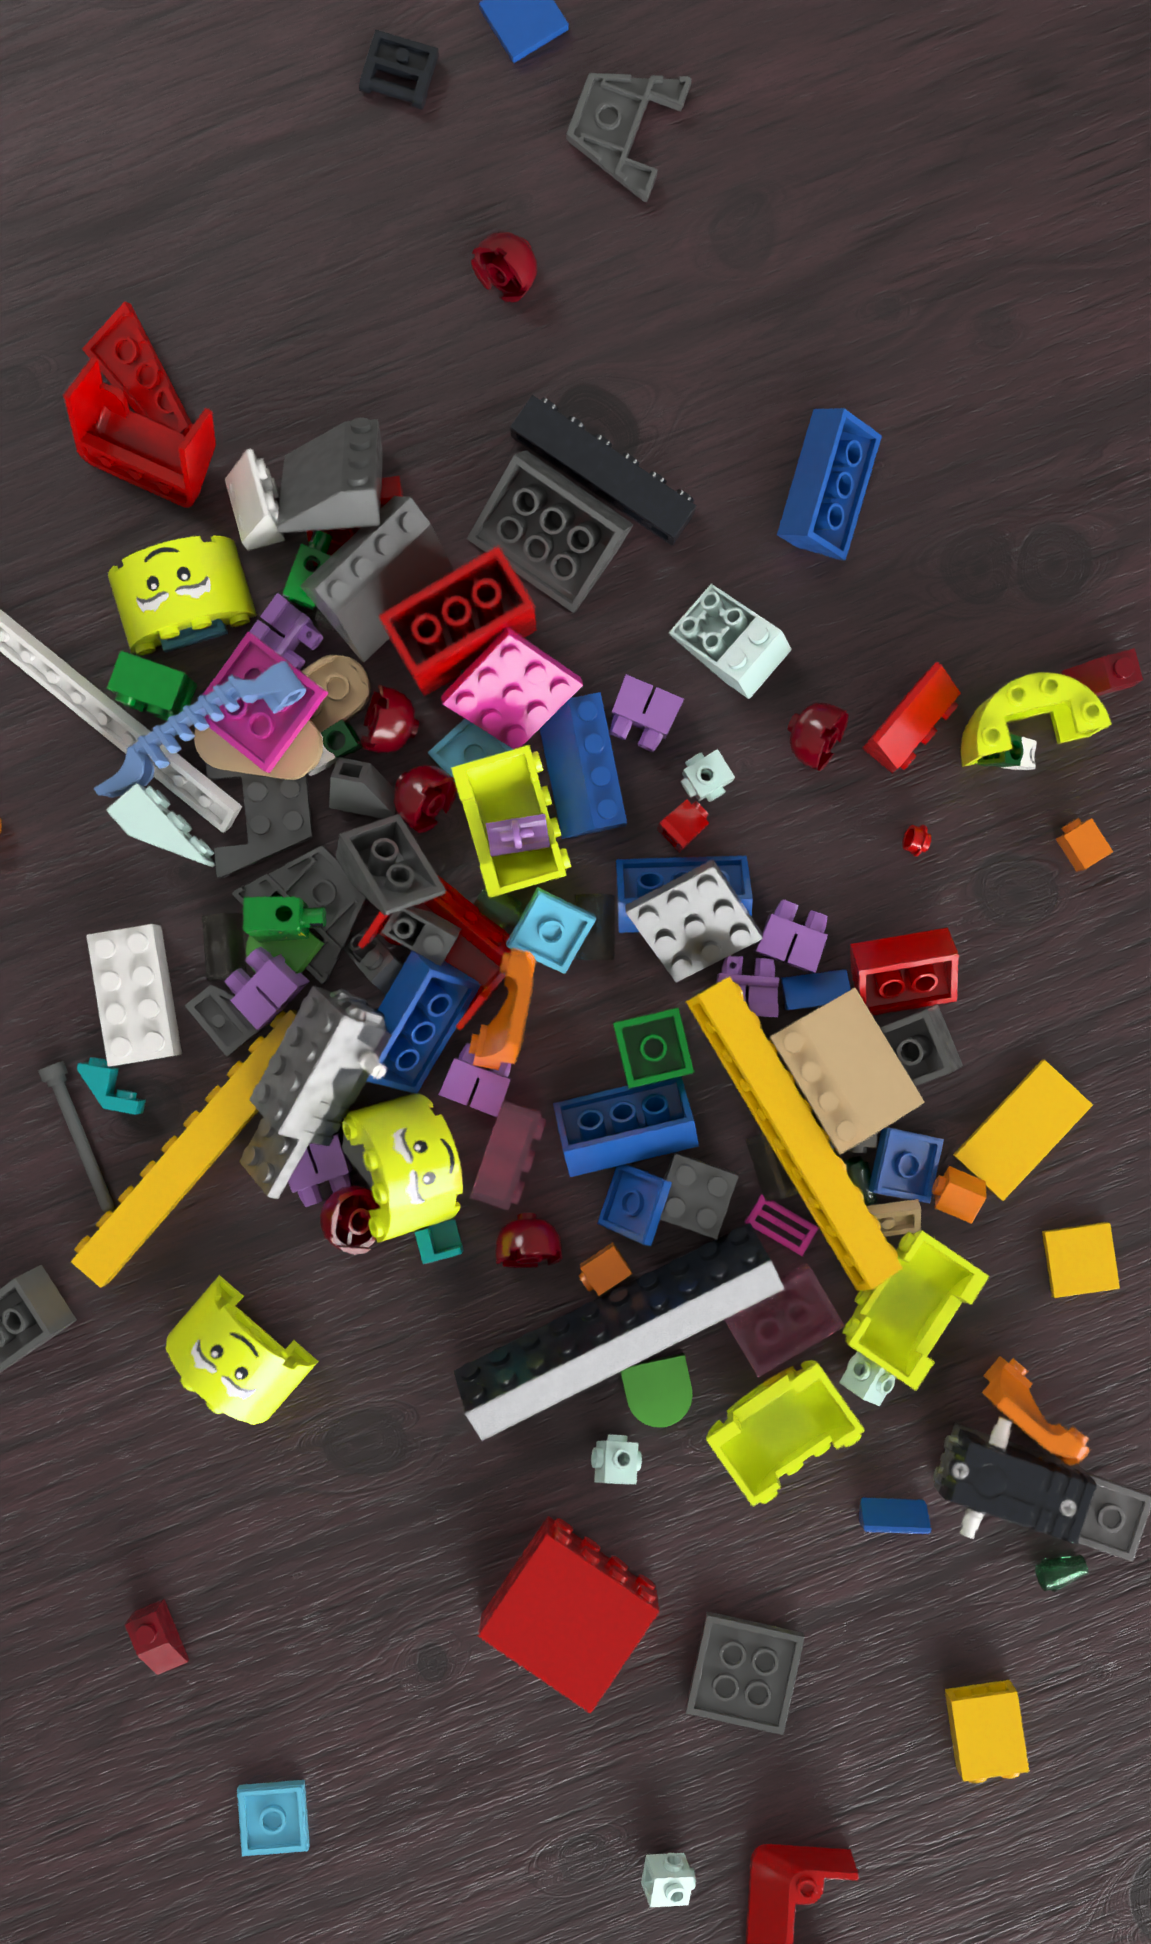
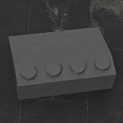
M356 418L352 421H345L285 455L277 519L278 533L380 525L383 451L378 419Z
M525 450L513 456L468 535L467 540L486 553L499 546L516 574L574 613L615 556L634 524Z
M394 496L381 508L379 526L361 527L300 587L359 659L365 662L389 639L379 616L453 573L454 569L431 523L412 498Z

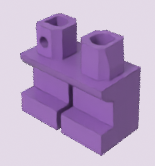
M277 593L260 616L267 625L257 620L249 632L253 633L297 669L301 670L305 660L293 651L300 642L314 650L322 641L323 636L313 626V622L307 615L300 612L288 600ZM268 626H270L272 629H274V630L277 631L279 634H281L282 636H284V638H282V637L279 636L277 633H275L274 631H272Z
M626 674L612 710L611 717L613 719L610 734L626 740L633 725L644 730L638 746L654 752L662 738L666 739L684 699L656 687L646 713L643 714L652 693L653 685Z
M782 899L774 914L768 916L762 932L763 939L757 942L753 952L779 962L784 961L785 964L803 971L816 973L828 936L824 934L828 916L810 910L805 925H800L793 922L799 905Z
M263 947L253 950L245 960L257 972L252 978L242 968H239L225 980L227 986L235 994L230 1001L256 1030L270 1024L310 982L302 973L296 974L285 963V958L281 954L273 957Z
M728 956L724 958L721 973L717 974L716 983L730 976L732 981L740 986L744 995V1001L747 986L746 1004L750 1011L754 1012L757 1016L778 1017L779 977H775L774 959L755 958L754 976L742 975L743 957Z
M466 1043L459 1058H454L439 1095L467 1106L479 1078L480 1081L470 1107L498 1117L511 1078L508 1077L511 1063L501 1061L499 1070L473 1065L475 1054L469 1053L470 1043Z
M342 1133L333 1135L334 1139L330 1146L310 1143L288 1180L292 1193L298 1192L305 1207L323 1201L318 1186L319 1183L329 1180L333 1193L342 1187L352 1186L349 1172L353 1169L348 1157L342 1150Z

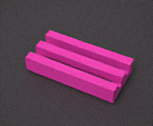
M763 1194L759 1195L758 1201L744 1221L746 1224L751 1223L752 1227L801 1256H803L819 1229L816 1225ZM763 1205H768L809 1230L808 1233L805 1235L762 1210ZM759 1215L802 1240L801 1245L794 1244L755 1221L756 1217Z

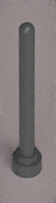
M64 1061L38 1070L42 1082H46L48 1088L52 1087L102 1211H112L114 1209L113 1200L65 1084V1081H67L65 1074L68 1071Z

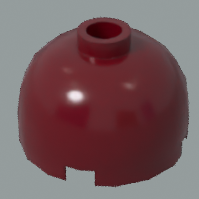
M496 232L483 239L472 251L475 257L471 260V265L477 278L489 291L492 285L502 291L504 294L500 299L508 302L519 301L532 286L536 278L537 262L531 245L523 237L510 232Z
M379 685L380 693L374 691L366 711L363 726H368L369 731L368 737L361 736L362 748L387 754L398 751L406 744L409 738H415L419 727V720L414 719L415 711L413 704L405 694L393 688Z
M814 703L806 707L801 714L795 713L787 728V731L791 732L790 746L795 757L806 766L818 771L826 767L834 755L830 751L836 740L841 742L849 718V714L846 713L847 711L828 703Z
M430 765L418 766L409 772H404L395 784L394 806L397 814L418 833L427 832L439 823L434 818L440 810L443 809L445 814H447L456 798L458 790L456 783L453 781L455 780L454 777L444 770Z
M360 1186L342 1187L332 1193L324 1202L320 1212V1226L324 1237L335 1248L356 1255L371 1250L368 1247L377 1241L369 1229V1219L371 1218L369 1210L380 1208V1204L373 1197L372 1190Z
M518 1214L517 1220L507 1223L497 1237L495 1248L496 1264L502 1262L503 1267L536 1268L538 1267V1262L546 1259L548 1266L556 1264L562 1260L560 1236L555 1227L549 1222L537 1219V1214Z

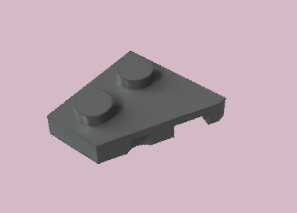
M210 985L188 1002L185 1007L226 1057H229L263 1028L255 1029L230 1001L234 997L233 995Z

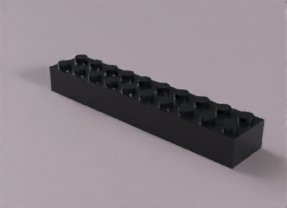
M751 1223L736 1228L730 1233L712 1242H708L700 1248L682 1257H678L670 1263L652 1272H648L640 1278L622 1287H618L612 1292L592 1302H588L582 1307L562 1317H558L552 1322L532 1332H528L522 1337L454 1370L464 1412L481 1440L783 1290L784 1287L772 1261Z

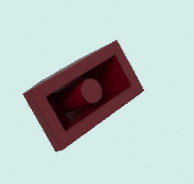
M1135 648L1106 655L1060 672L1061 675L1082 683L1096 696L1130 688L1143 681Z
M165 1599L134 1611L124 1624L137 1656L157 1675L189 1661Z

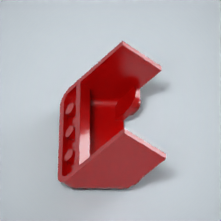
M91 357L64 393L78 454L87 463L177 505L191 507L200 494L216 447L212 410L205 408L195 424H189L183 434L130 411L125 393L119 387L108 385L102 381L98 359Z
M438 876L446 889L445 894L418 903L412 907L433 912L461 928L444 961L481 984L468 1007L469 1010L455 1026L461 1031L505 981L506 974L500 973L504 953L511 954L512 949L506 945L510 934ZM380 911L358 943L360 948L366 947L378 934L391 944L402 945L382 933L392 913L384 915Z
M778 1844L758 1846L752 1853L750 1864L746 1944H793L795 1904L808 1905L818 1901L823 1893L824 1878L858 1880V1871L851 1849Z

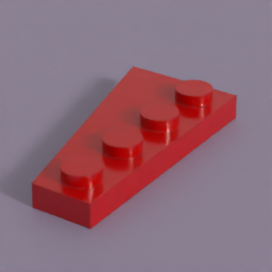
M124 301L82 350L90 359L91 357L98 359L100 371L112 385L119 387L125 393L128 404L137 414L183 434L186 427L192 423L131 303Z

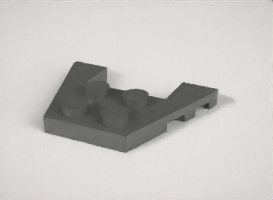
M589 73L567 130L566 140L638 198L647 202L657 177L658 169L628 159V154L648 101L651 100L681 112L691 86L692 78L680 76L679 79H663V76L651 75L650 78H631V74Z
M206 763L207 778L209 780L242 778L248 844L214 848L218 878L227 877L235 871L244 867L247 868L264 858L278 854L314 837L308 774L296 780H286L221 770Z
M320 846L248 885L236 889L232 895L243 906L244 897H273L279 892L283 897H300L309 908L324 907L326 926L314 929L324 938L323 943L325 944L306 969L321 984H325L330 978L365 906L367 898L349 881L336 857L325 846Z

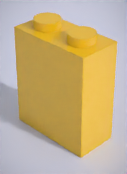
M1010 1680L945 1689L956 1769L963 1782L982 1783L991 1777L1015 1778L1020 1773L1029 1772L1018 1692Z

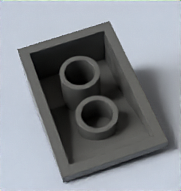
M399 814L339 834L336 859L349 881L384 915L445 894L446 889Z
M938 1005L880 1027L915 1086L952 1073L963 1066Z
M42 1265L14 1278L0 1289V1373L77 1320Z

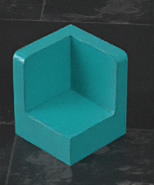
M455 1219L415 1231L423 1264L460 1255L464 1250Z

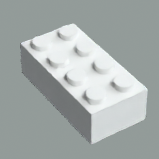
M149 924L87 935L108 1067L182 1055L161 926Z

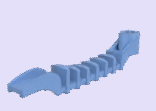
M286 661L273 665L255 680H243L231 675L228 677L229 681L223 685L214 686V691L208 695H201L198 697L199 701L193 705H186L182 708L184 711L178 715H171L167 718L169 721L163 725H156L152 728L154 731L137 738L139 741L127 748L126 758L120 770L114 776L96 786L94 790L100 796L113 798L123 796L136 783L143 787L146 786L154 776L153 762L160 769L171 764L159 746L163 744L171 754L179 752L182 748L174 736L178 734L184 741L193 739L195 735L189 727L194 724L199 731L206 730L210 727L204 718L208 714L214 721L222 720L225 715L219 707L223 704L230 712H234L240 708V705L237 703L239 698H242L246 703H254L258 699H264L272 712L277 713L284 707L298 701L305 694V687Z

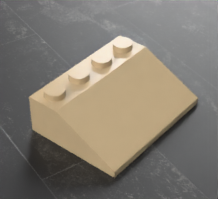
M856 988L806 1015L769 1038L775 1045L781 1060L794 1077L796 1085L805 1100L810 1104L814 1115L827 1133L838 1154H842L925 1103Z

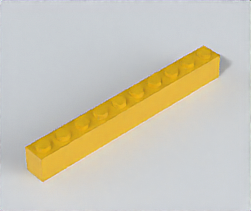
M729 976L689 999L686 1003L857 1291L873 1290L902 1269L898 1261L897 1251L886 1241L881 1232V1225L878 1219L869 1212L863 1202L862 1192L851 1182L847 1175L845 1163L834 1153L829 1144L827 1133L818 1126L812 1116L810 1104L801 1097L796 1089L794 1077L783 1067L777 1057L778 1052L775 1045L770 1040H767L760 1028L759 1018L754 1012L750 1011L743 999L744 995L740 986L733 982Z
M289 1010L287 1013L281 1011L270 1024L274 1029L266 1038L261 1035L248 1049L252 1054L244 1063L239 1060L229 1070L227 1076L230 1079L222 1088L217 1085L205 1098L208 1104L200 1113L196 1110L187 1118L183 1124L186 1130L178 1138L174 1135L161 1149L165 1154L156 1163L152 1160L141 1171L139 1175L143 1179L135 1188L130 1185L118 1198V1201L121 1203L113 1213L110 1210L107 1211L96 1223L99 1230L92 1238L87 1235L75 1247L74 1251L78 1254L72 1259L71 1263L100 1288L110 1283L257 1114V1108L249 1099L253 1094L255 1086L265 1073L271 1057L275 1055L285 1037L286 1030L298 1013L296 1010Z

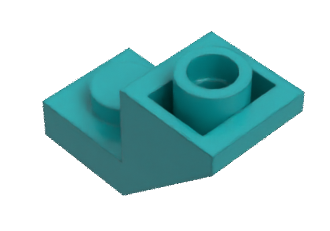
M90 1057L89 1062L78 1063V1072L103 1109L135 1115L144 1112L146 1100L136 1098L137 1092L117 1089V1093L114 1094L119 1068L108 1067L106 1059Z

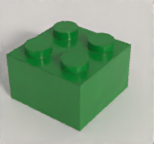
M120 651L107 689L116 694L115 700L123 703V706L142 712L145 707L147 708L146 711L154 714L155 717L169 721L168 717L178 715L184 711L183 707L191 705L198 684L183 672Z
M679 1008L613 1023L628 1088L694 1073Z

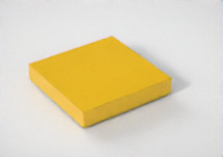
M1109 1222L1042 1231L1052 1297L1059 1298L1120 1289L1112 1231Z

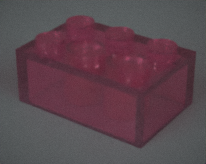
M508 1098L503 1100L470 1196L471 1198L509 1210L511 1202L518 1205L525 1182L519 1180L522 1171L529 1173L536 1152L530 1149L532 1140L540 1141L546 1119L540 1118L543 1110Z
M807 1263L780 1278L784 1287L783 1290L724 1319L758 1377L845 1327Z

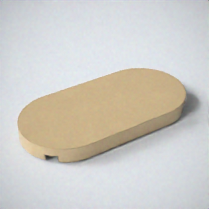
M327 655L301 671L328 692L327 696L310 717V720L320 733L341 719L349 721L366 706L370 696V681L364 668L355 659L346 656Z
M310 719L270 773L264 772L209 727L204 731H199L195 728L194 741L200 757L210 766L226 771L296 780L306 776L305 774L313 770L318 765L323 753L321 734Z

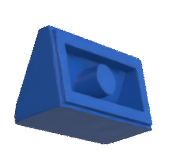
M847 970L781 978L785 1010L824 1006L851 990Z
M865 1497L860 1499L859 1522L865 1532L931 1533L927 1504L924 1500Z

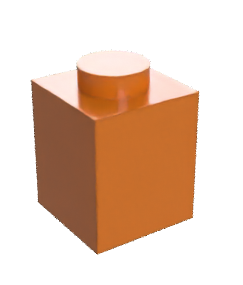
M1079 818L1071 821L1062 827L1064 834L1056 838L1076 872L1087 869L1113 852L1092 818L1083 822Z
M949 1166L944 1176L939 1175L936 1178L932 1187V1194L935 1195V1209L972 1224L986 1199V1181Z
M612 1242L580 1264L582 1273L578 1276L589 1292L594 1289L598 1296L630 1276L632 1271Z

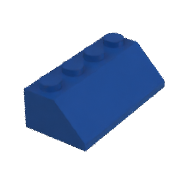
M845 408L813 409L777 535L797 548L839 560H846L882 435Z
M601 692L570 698L540 728L562 839L624 827L627 824Z
M747 856L616 859L619 933L639 932L626 914L625 905L711 860H714L752 917L753 898Z
M412 950L377 1010L384 1014L387 1031L392 1035L379 1058V1062L386 1068L385 1074L380 1078L369 1075L367 1082L415 1094L418 1093L455 1031V1026L462 1019L481 987V984L445 961L439 966Z
M682 1076L633 1088L623 1086L553 1103L570 1177L699 1147L695 1122Z

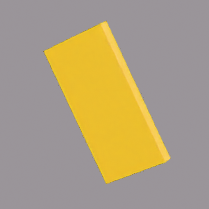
M1042 1059L953 1156L977 1178L986 1181V1187L1000 1200L1004 1201L1093 1104L1046 1060Z

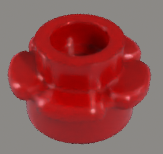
M911 825L904 835L903 849L909 851L913 856H919L922 852H926L931 844V834L927 833V826L921 825L918 827Z

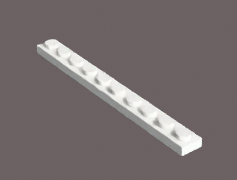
M0 609L1 653L125 754L128 747L139 741L137 738L151 733V731ZM163 744L159 746L171 764L160 769L153 762L155 769L154 777L222 833L230 829L242 806L178 753L171 754Z

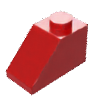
M686 799L659 823L657 830L680 853L709 825V822L706 820L709 814L697 801L691 804Z

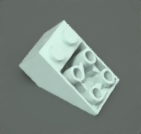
M713 584L709 585L669 632L676 641L719 678L748 699L751 698L792 650L780 629Z
M136 783L107 809L108 813L129 836L210 867L216 865L211 858L214 854L211 848L202 839L198 840L195 836L192 837L189 834L192 827L180 814L176 815L173 811L170 812L167 809L171 804L159 790L155 791L151 786L145 788Z

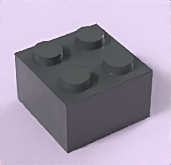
M678 1152L672 1153L664 1177L665 1180L672 1182L660 1220L717 1239L738 1175L733 1171Z

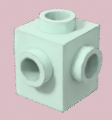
M717 749L705 757L701 752L685 762L687 768L682 772L684 779L680 782L690 798L695 795L698 801L707 798L708 802H711L726 792L723 787L732 782L735 776ZM700 774H707L710 777V781H704Z
M857 1351L849 1360L847 1370L839 1383L863 1400L880 1406L886 1394L893 1389L896 1377Z
M608 1435L607 1441H597L591 1456V1464L595 1468L594 1482L636 1484L637 1471L640 1470L642 1455L638 1451V1443L627 1442L628 1436Z
M684 1853L646 1855L641 1884L650 1907L681 1906L689 1904L691 1890H694L696 1885L694 1869L689 1867Z

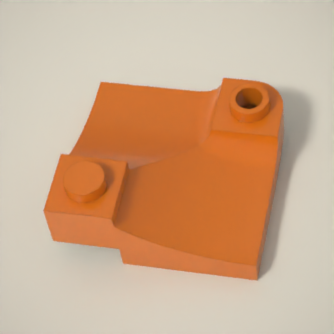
M512 948L511 954L504 953L500 973L506 974L504 986L508 988L509 996L489 1025L481 1024L479 1035L472 1034L469 1053L475 1054L473 1065L499 1070L501 1061L515 1064L521 1045L532 990V977L536 965V959L531 952Z
M999 1356L983 1375L990 1383L982 1393L1064 1464H1078L1090 1451L1085 1446L1089 1440L1073 1426L1067 1431L1059 1423L1057 1425L1047 1423L1030 1393L1029 1388L1033 1383L1025 1377L1029 1371L1014 1358L1008 1363Z

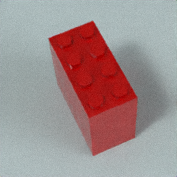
M499 546L379 616L391 642L424 697L459 677L461 670L466 671L507 627L522 638L537 631L534 604Z
M548 1516L482 1612L478 1637L591 1714L660 1612L657 1590L654 1589L656 1587L655 1584L646 1576L639 1574L637 1577L627 1570L628 1566L621 1559L613 1555L609 1558L600 1552V1546L588 1537L581 1539L572 1533L573 1528L567 1522L560 1518H557L555 1521Z

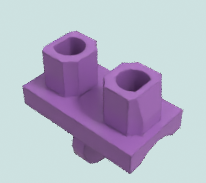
M545 814L486 823L491 857L550 848Z

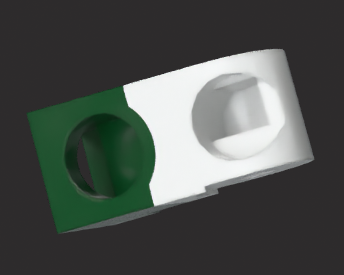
M341 719L320 733L323 740L322 757L318 765L313 770H310L308 774L312 776L320 773L334 764L338 757L344 758L350 753H355L362 749L361 740L349 721Z
M1009 733L1012 749L983 756L978 759L977 765L996 766L1013 770L1035 769L1034 755L1037 742Z

